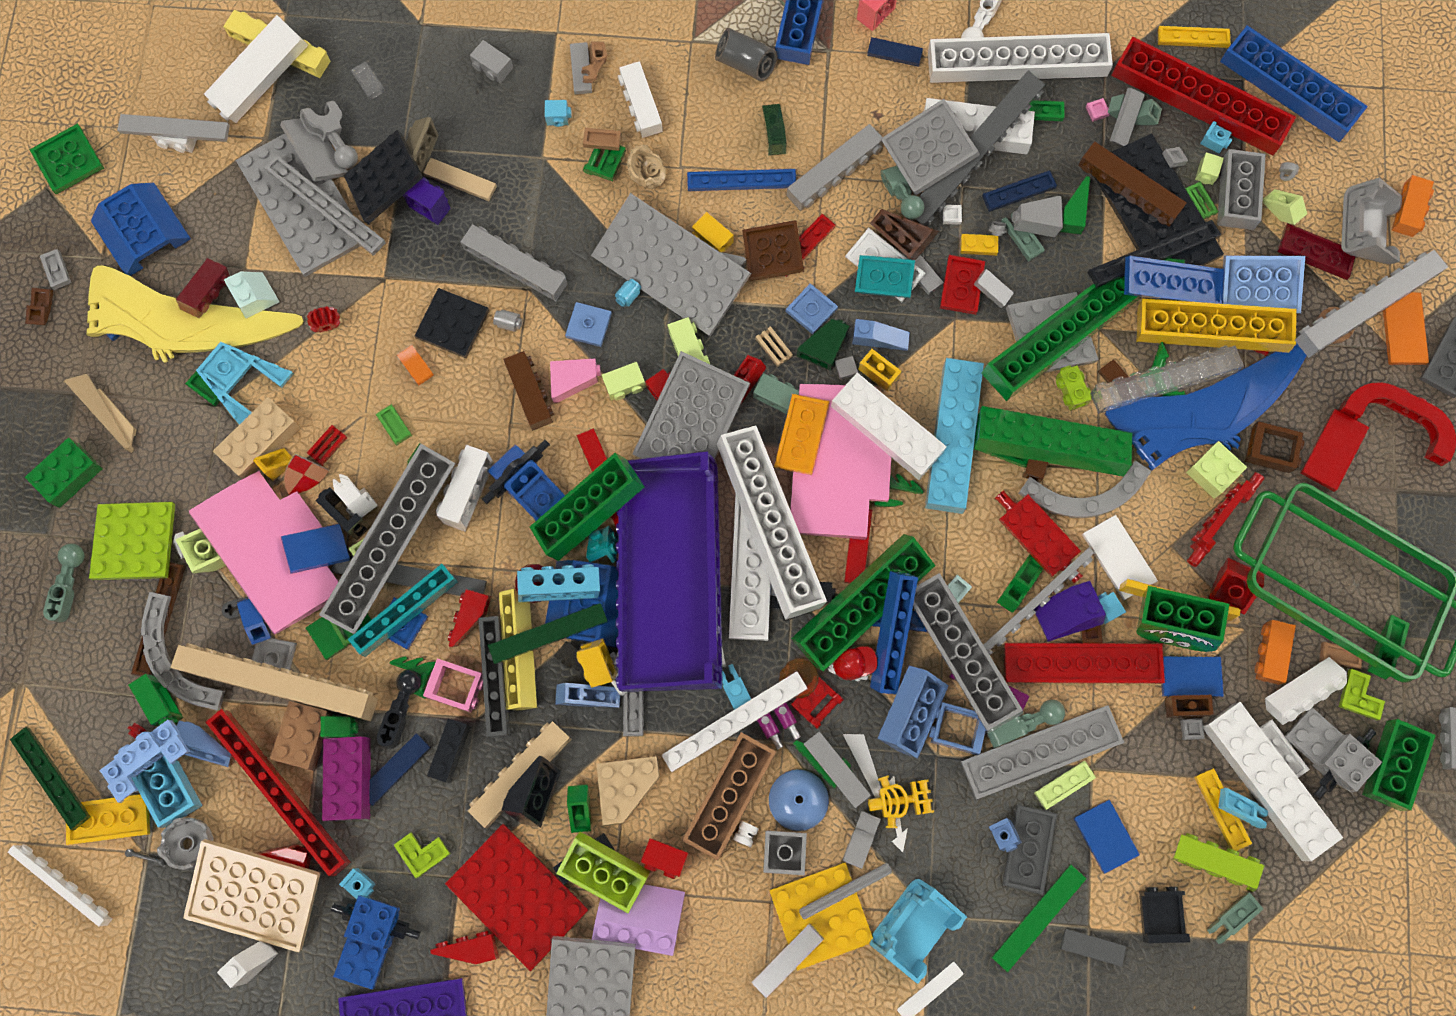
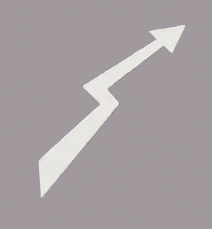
M843 734L875 798H879L878 790L882 788L878 781L864 734ZM895 777L889 781L890 785L895 784ZM887 790L888 793H889V795H890V797L892 798L893 795L891 794V792H890L889 790ZM895 805L892 806V814L894 812ZM896 818V826H898V828H895L897 838L892 842L903 852L907 829L902 832L900 818Z

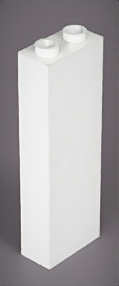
M276 15L204 93L209 99L207 102L214 109L218 108L221 111L219 114L225 120H232L237 123L304 51L308 44Z

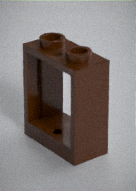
M1258 421L1251 428L1245 462L1291 473L1301 463L1299 454L1304 446L1303 433ZM1264 433L1293 440L1289 462L1260 454Z

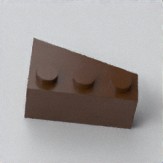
M881 209L870 222L875 229L904 255L913 260H916L939 233L938 230Z

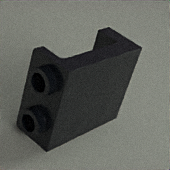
M329 487L323 490L315 500L356 540L371 528L357 513L347 520L335 508L341 501V498L332 488Z
M1145 887V891H1139L1143 942H1190V934L1186 933L1182 898V895H1185V891H1180L1178 887H1166V891H1158V887Z

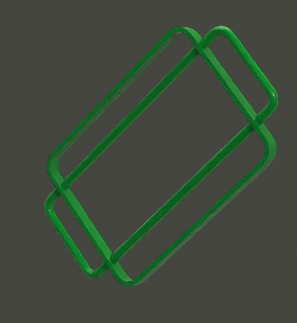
M1300 483L1294 486L1287 493L1285 499L1271 491H1263L1258 494L1233 545L1236 556L1252 566L1247 576V585L1255 596L1402 683H1408L1419 678L1424 670L1437 677H1446L1451 674L1456 663V640L1444 669H1438L1428 663L1450 606L1456 609V600H1454L1456 594V572L1451 567L1307 483ZM1301 491L1443 574L1449 584L1446 594L1292 504L1291 501L1295 492ZM1264 499H1270L1281 507L1256 559L1244 553L1241 546ZM1287 510L1442 601L1420 657L1262 564ZM1258 570L1416 664L1413 674L1409 676L1262 589L1256 581Z

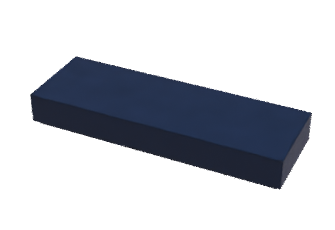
M871 37L867 56L919 67L923 48Z

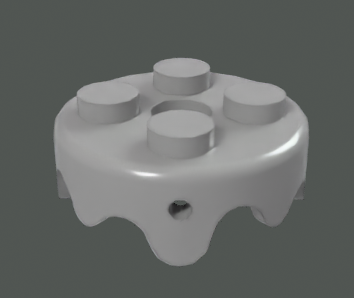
M177 818L162 831V840L157 848V853L172 868L182 870L193 869L196 866L201 841L204 839L213 841L212 832L207 824L196 818ZM186 838L192 840V846L188 850L183 846Z

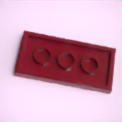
M1289 223L1284 227L1277 252L1286 256H1305L1306 264L1345 280H1348L1351 276L1356 257L1345 253L1340 244Z

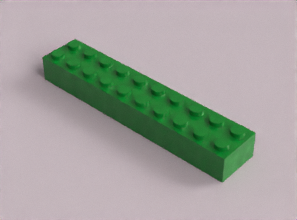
M1125 277L1098 288L1092 284L990 361L981 374L1007 402L1141 297L1124 295Z

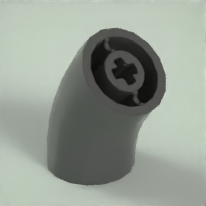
M727 28L718 42L715 60L758 81H764L775 68L777 52L751 37Z

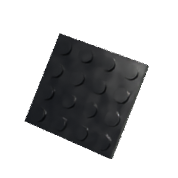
M398 130L389 135L386 140L379 146H376L371 153L362 158L356 166L344 175L363 221L367 224H370L423 178L402 133Z

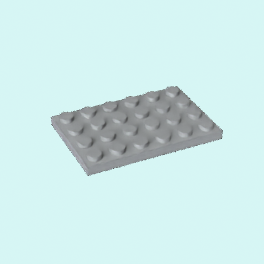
M681 351L633 451V455L645 459L708 451L713 459H715L719 451L717 442L721 435L727 434L750 383Z

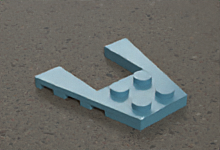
M220 342L196 371L240 425L252 412L228 394L252 366L281 388L294 373Z

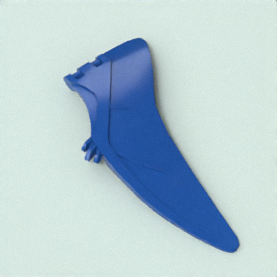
M1296 343L1289 353L1274 352L1207 388L1187 395L1146 397L1124 401L1106 409L1105 416L1116 430L1132 433V444L1137 449L1136 452L1141 459H1145L1149 464L1148 467L1151 471L1171 456L1195 446L1214 445L1219 441L1229 451L1231 450L1230 445L1238 449L1240 445L1237 442H1240L1241 438L1236 434L1253 423L1278 399L1298 372L1307 355ZM1140 438L1145 440L1146 444L1144 446L1139 441ZM1155 453L1159 458L1155 460L1151 454Z

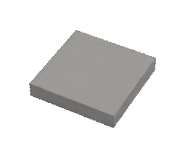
M273 638L256 643L252 660L261 664L266 663L280 669L290 670L297 643Z

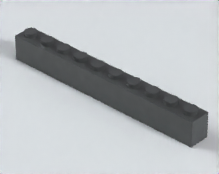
M1029 70L970 137L980 155L923 191L919 198L924 203V212L919 218L913 219V221L929 226L935 219L933 215L936 211L940 213L947 205L945 201L949 197L952 199L959 191L957 187L961 183L964 185L971 177L969 173L973 169L976 171L982 165L983 161L981 159L985 155L989 156L995 149L994 144L997 141L1001 143L1007 136L1006 130L1009 127L1012 129L1019 122V115L1021 113L1025 115L1032 107L1030 105L1032 100L1035 99L1037 101L1044 93L1042 89L1045 84Z

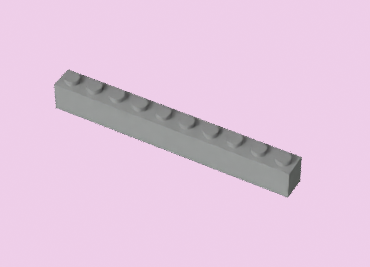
M1435 250L1428 254L1423 252L1415 258L1417 261L1411 260L1403 266V270L1398 268L1390 274V278L1385 276L1378 281L1379 285L1373 284L1365 290V294L1360 292L1352 298V302L1347 300L1341 304L1338 311L1336 308L1325 315L1327 318L1320 317L1312 323V327L1309 325L1299 331L1301 335L1295 339L1296 343L1307 357L1310 358L1438 276L1448 268L1447 264Z

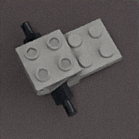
M1314 708L1306 711L1284 736L1314 763L1313 767L1324 775L1319 782L1321 786L1313 793V796L1318 800H1321L1326 792L1330 793L1337 784L1350 792H1357L1382 763L1368 750L1370 747L1369 742L1376 735L1373 729L1369 728L1363 737L1359 735L1356 739L1351 734L1343 735Z

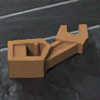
M591 41L589 47L591 64L582 67L581 70L582 74H588L589 76H583V83H592L597 80L598 72L602 65L606 63L607 52L604 41Z

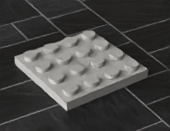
M945 99L937 102L881 138L915 196L980 155Z
M1077 292L1008 305L1006 311L1016 342L1078 296ZM1088 338L1044 373L1057 371L1069 365L1074 367L1096 363L1098 356L1092 338Z
M553 936L546 1016H630L636 944Z

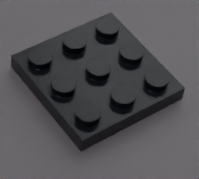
M438 288L418 327L415 338L467 358L487 317L489 308Z

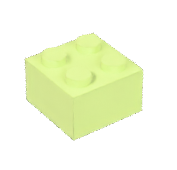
M1218 441L1186 473L1215 499L1247 467Z

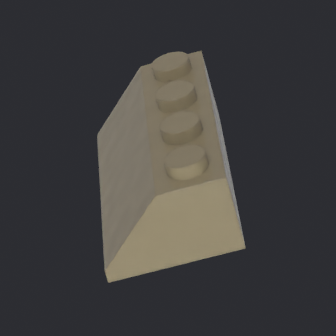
M431 117L416 120L413 126L409 128L406 141L422 176L439 136Z

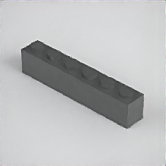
M499 616L479 618L487 737L490 739L511 737L509 710H506L503 662L495 665L488 645L502 640L501 618Z

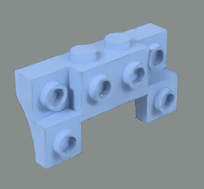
M172 720L165 721L152 732L139 734L135 738L136 741L118 750L119 753L114 756V760L99 770L109 785L107 787L118 803H122L125 798L138 791L131 777L135 778L163 756L166 757L170 764H174L177 759L190 752L181 738L179 729Z

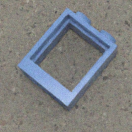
M942 702L935 717V726L932 725L929 731L930 743L979 755L986 730L975 711ZM945 711L977 719L971 747L938 738Z

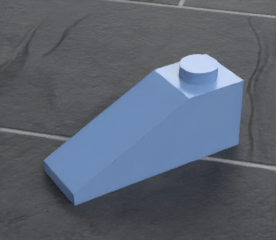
M856 319L852 344L908 351L910 332L876 321Z
M562 683L558 684L556 688V705L619 708L620 695L615 687L596 686L591 688L590 685Z
M178 722L177 728L181 738L190 751L184 755L229 767L231 760L230 752L201 727L192 722Z

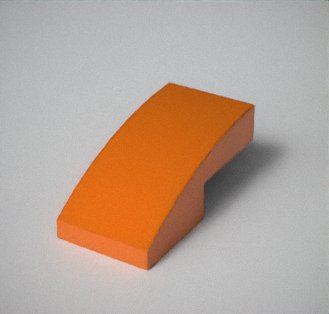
M413 345L397 355L418 386L434 376Z

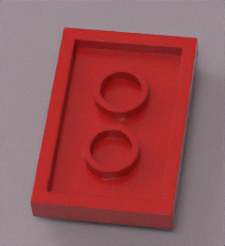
M953 255L948 256L940 309L977 314L981 290L974 283L984 271L985 261Z

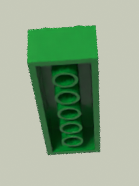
M614 453L530 526V529L546 556L559 561L644 488V485L627 459Z

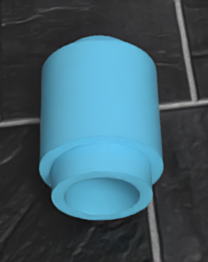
M633 279L626 281L615 294L616 302L623 307H629L640 294V284Z

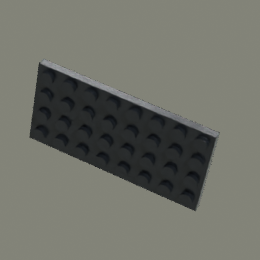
M1153 134L1112 151V153L1187 202L1170 227L1160 223L1157 218L1145 213L1142 208L1130 203L1127 198L1115 193L1109 186L1100 183L1094 177L1136 250L1205 223L1174 169L1170 168L1162 154L1163 151ZM1215 239L1169 259L1185 260V264L1204 266L1223 257L1224 253Z

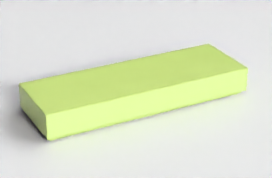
M1082 761L1035 791L1034 794L1043 808L1047 810L1096 777L1087 763Z

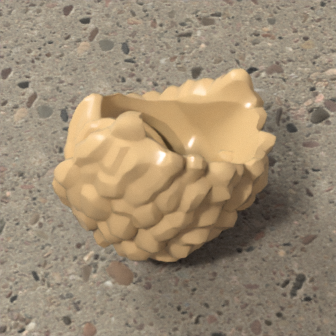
M646 145L635 146L631 150L627 161L628 174L631 180L649 189H655L657 186L662 185L666 178V169L660 156L650 151V148Z

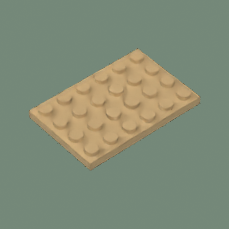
M204 839L200 844L183 919L300 952L303 948L321 872Z

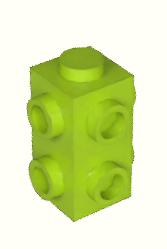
M1069 365L1061 368L1055 381L1058 389H1061L1065 406H1068L1071 411L1088 405L1092 400V393L1090 388L1086 387L1084 382L1085 376L1079 370L1078 365L1074 367Z

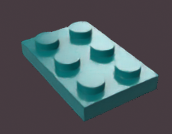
M860 255L855 293L911 298L915 260Z

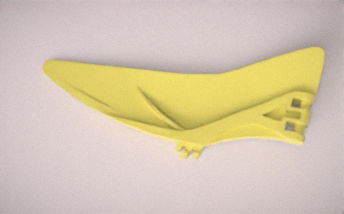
M96 266L93 268L90 278L88 297L90 311H88L87 323H89L87 336L98 337L104 334H115L133 338L152 348L155 360H159L160 354L164 363L168 362L166 354H168L170 359L174 358L172 352L213 351L220 342L235 348L248 346L293 331L303 325L304 322L300 315L272 311H261L245 318L240 308L213 304L209 305L206 313L197 318L180 310L176 298L162 295L131 276L111 267Z

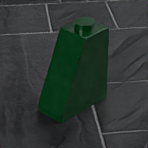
M831 319L798 347L796 356L831 371L848 334L849 325L843 320Z

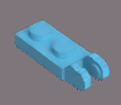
M733 664L728 667L735 680L728 683L722 671L723 688L735 710L750 701L751 698L741 677L738 676Z
M1228 788L1220 790L1218 808L1250 823L1252 826L1260 829L1266 828L1267 823L1257 817H1266L1268 815L1266 809Z

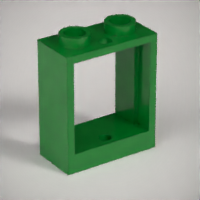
M144 674L128 684L151 725L158 727L167 720H172L177 725L178 721L184 718L168 689L164 688L155 676Z

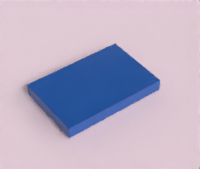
M339 524L281 536L290 574L349 561L348 551Z
M1163 656L1165 683L1161 684L1162 697L1174 695L1224 696L1221 657Z
M1110 800L1073 818L1103 874L1140 855Z

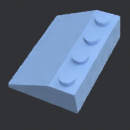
M1224 255L1223 304L1296 309V313H1301L1305 256Z

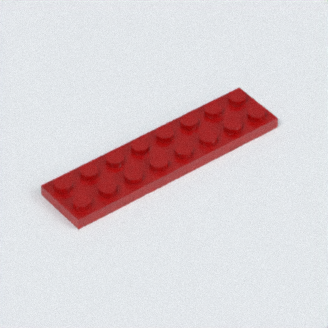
M1003 644L1006 683H1165L1162 644Z

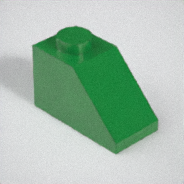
M321 716L320 737L326 739L355 737V734L358 733V723L355 722L354 718Z
M588 785L568 786L567 808L571 833L591 831V810Z

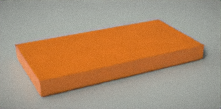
M1411 292L1383 310L1388 365H1426L1429 363L1421 292Z

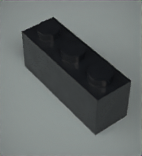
M448 718L428 771V777L451 783L471 726Z

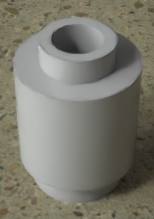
M497 310L494 315L493 324L497 325L498 328L516 332L522 326V318H520L518 313Z

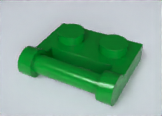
M620 146L619 151L605 150L598 167H594L601 149L594 148L588 163L583 167V172L613 182L625 155L626 147Z

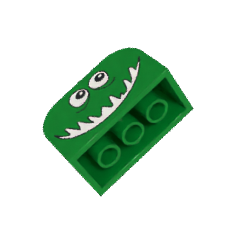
M1148 586L1142 597L1136 633L1150 641L1200 652L1216 651L1224 641L1229 604Z

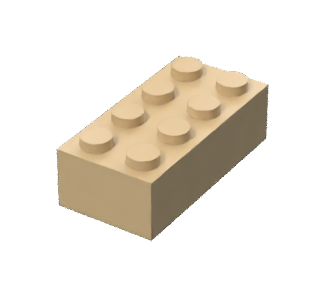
M267 397L213 452L239 477L244 479L260 469L253 461L254 458L279 450L300 427Z

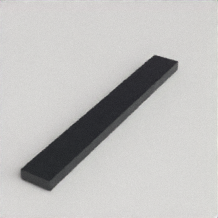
M1210 220L1089 269L1087 273L1096 288L1125 277V257L1136 256L1166 260L1218 239L1221 233L1213 220Z

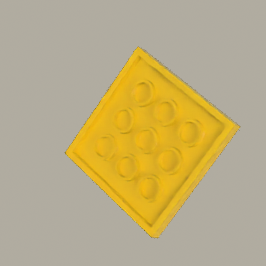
M846 862L769 890L788 945L808 924H811L824 938L796 967L797 971L868 945L873 939L857 893L844 898L807 919H803L799 913L801 908L852 881Z

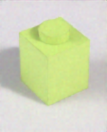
M1206 152L1200 161L1195 180L1201 181L1203 184L1213 185L1219 176L1224 158Z

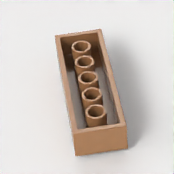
M741 732L682 841L718 861L773 760L776 751Z

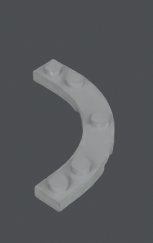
M1135 460L1116 486L1103 494L1088 498H1072L1057 494L1031 477L1028 478L1018 494L1022 497L1029 494L1043 510L1055 515L1059 514L1069 518H1092L1109 513L1126 503L1136 494L1151 473V470Z
M149 592L142 619L141 635L143 636L144 643L143 652L150 670L161 685L179 699L197 706L220 710L225 691L195 683L185 677L180 671L170 668L172 661L165 646L164 623L171 596Z

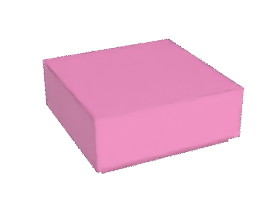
M1104 98L1087 103L1086 105L1092 122L1110 115Z

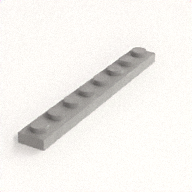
M278 155L264 167L268 173L371 255L374 256L386 243L383 238Z
M1090 547L984 644L989 655L993 653L991 649L995 645L1000 647L1007 640L1005 636L1010 631L1014 634L1022 626L1020 622L1024 618L1028 621L1036 613L1034 609L1038 605L1043 607L1050 600L1048 596L1053 591L1057 594L1064 587L1062 583L1067 578L1071 581L1079 574L1077 569L1081 565L1085 568L1093 561L1091 556L1094 552Z

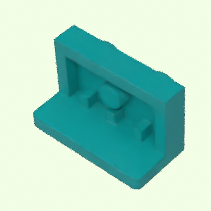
M610 526L593 531L589 535L586 558L589 562L606 555L612 563L615 562L617 559L616 543L619 542L618 534L615 531L613 532Z

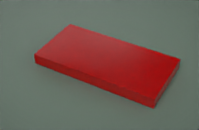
M1334 409L1300 474L1333 492L1337 491L1369 427Z

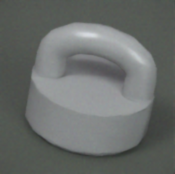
M1290 162L1282 163L1279 169L1280 179L1283 181L1292 180L1298 174L1299 166Z

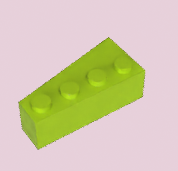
M1186 833V836H1180L1173 860L1197 870L1204 869L1206 873L1214 877H1225L1231 884L1246 885V890L1254 892L1257 890L1264 869V865L1260 864L1259 859L1248 856L1247 859L1243 858L1235 850L1227 848L1225 851L1219 849V845L1210 841H1206V843L1200 842L1197 836Z

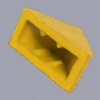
M285 448L256 457L253 461L266 476L274 481L285 472L292 456Z

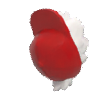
M870 647L848 648L828 666V671L844 680H855L857 682L860 679L867 680L868 676L877 668V657Z

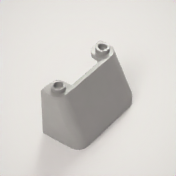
M1376 178L1353 185L1344 193L1341 247L1349 255L1388 265L1400 262L1399 249L1395 246L1386 247L1387 216L1393 215L1400 210L1402 195L1382 179Z

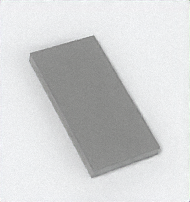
M300 118L281 121L280 126L313 181L344 177L347 170L341 168L335 162V150L329 141L323 142L320 137L307 132Z

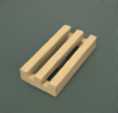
M771 326L756 336L755 339L777 367L793 357V354ZM768 334H770V335L773 337V339L776 341V343L780 346V348L784 351V353H785L787 356H784V355H783V353H782V352L780 351V349L776 346V344L772 341V339L769 337ZM763 338H765L768 341L771 347L779 355V357L781 358L780 361L769 349L766 343L762 340Z

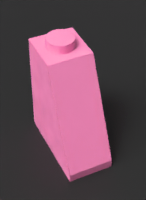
M596 359L550 361L551 397L553 402L558 403L598 383V376H601L600 365H597Z

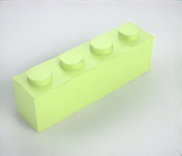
M689 317L667 325L678 356L682 351L710 364L707 355L703 356L702 350L704 347L702 341L696 338L695 333H697L694 322H690Z

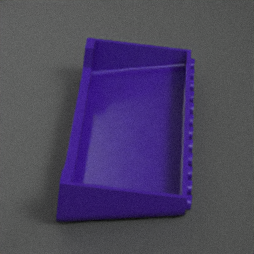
M708 451L627 460L641 480L644 488L616 511L619 516V523L616 524V531L619 535V542L616 543V550L619 553V560L616 561V569L619 572V579L616 580V588L618 590V598L616 599L618 617L616 618V627L618 629V637L616 638V646L618 648V656L616 657V666L618 668L616 686L621 692L721 689L723 676L717 463Z

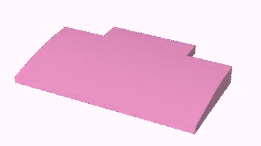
M800 384L799 395L826 400L830 404L812 475L793 472L790 511L798 531L802 535L865 540L867 538L869 501H889L891 457L831 407L832 400L846 385Z
M259 471L227 487L189 510L191 517L274 635L323 608L338 584V580L328 566L290 574L281 536L322 528V526L298 492L279 500Z

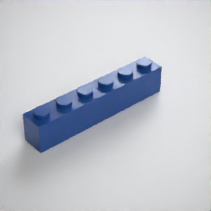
M890 571L876 649L877 668L872 673L870 688L879 693L896 694L899 689L918 577L907 573Z

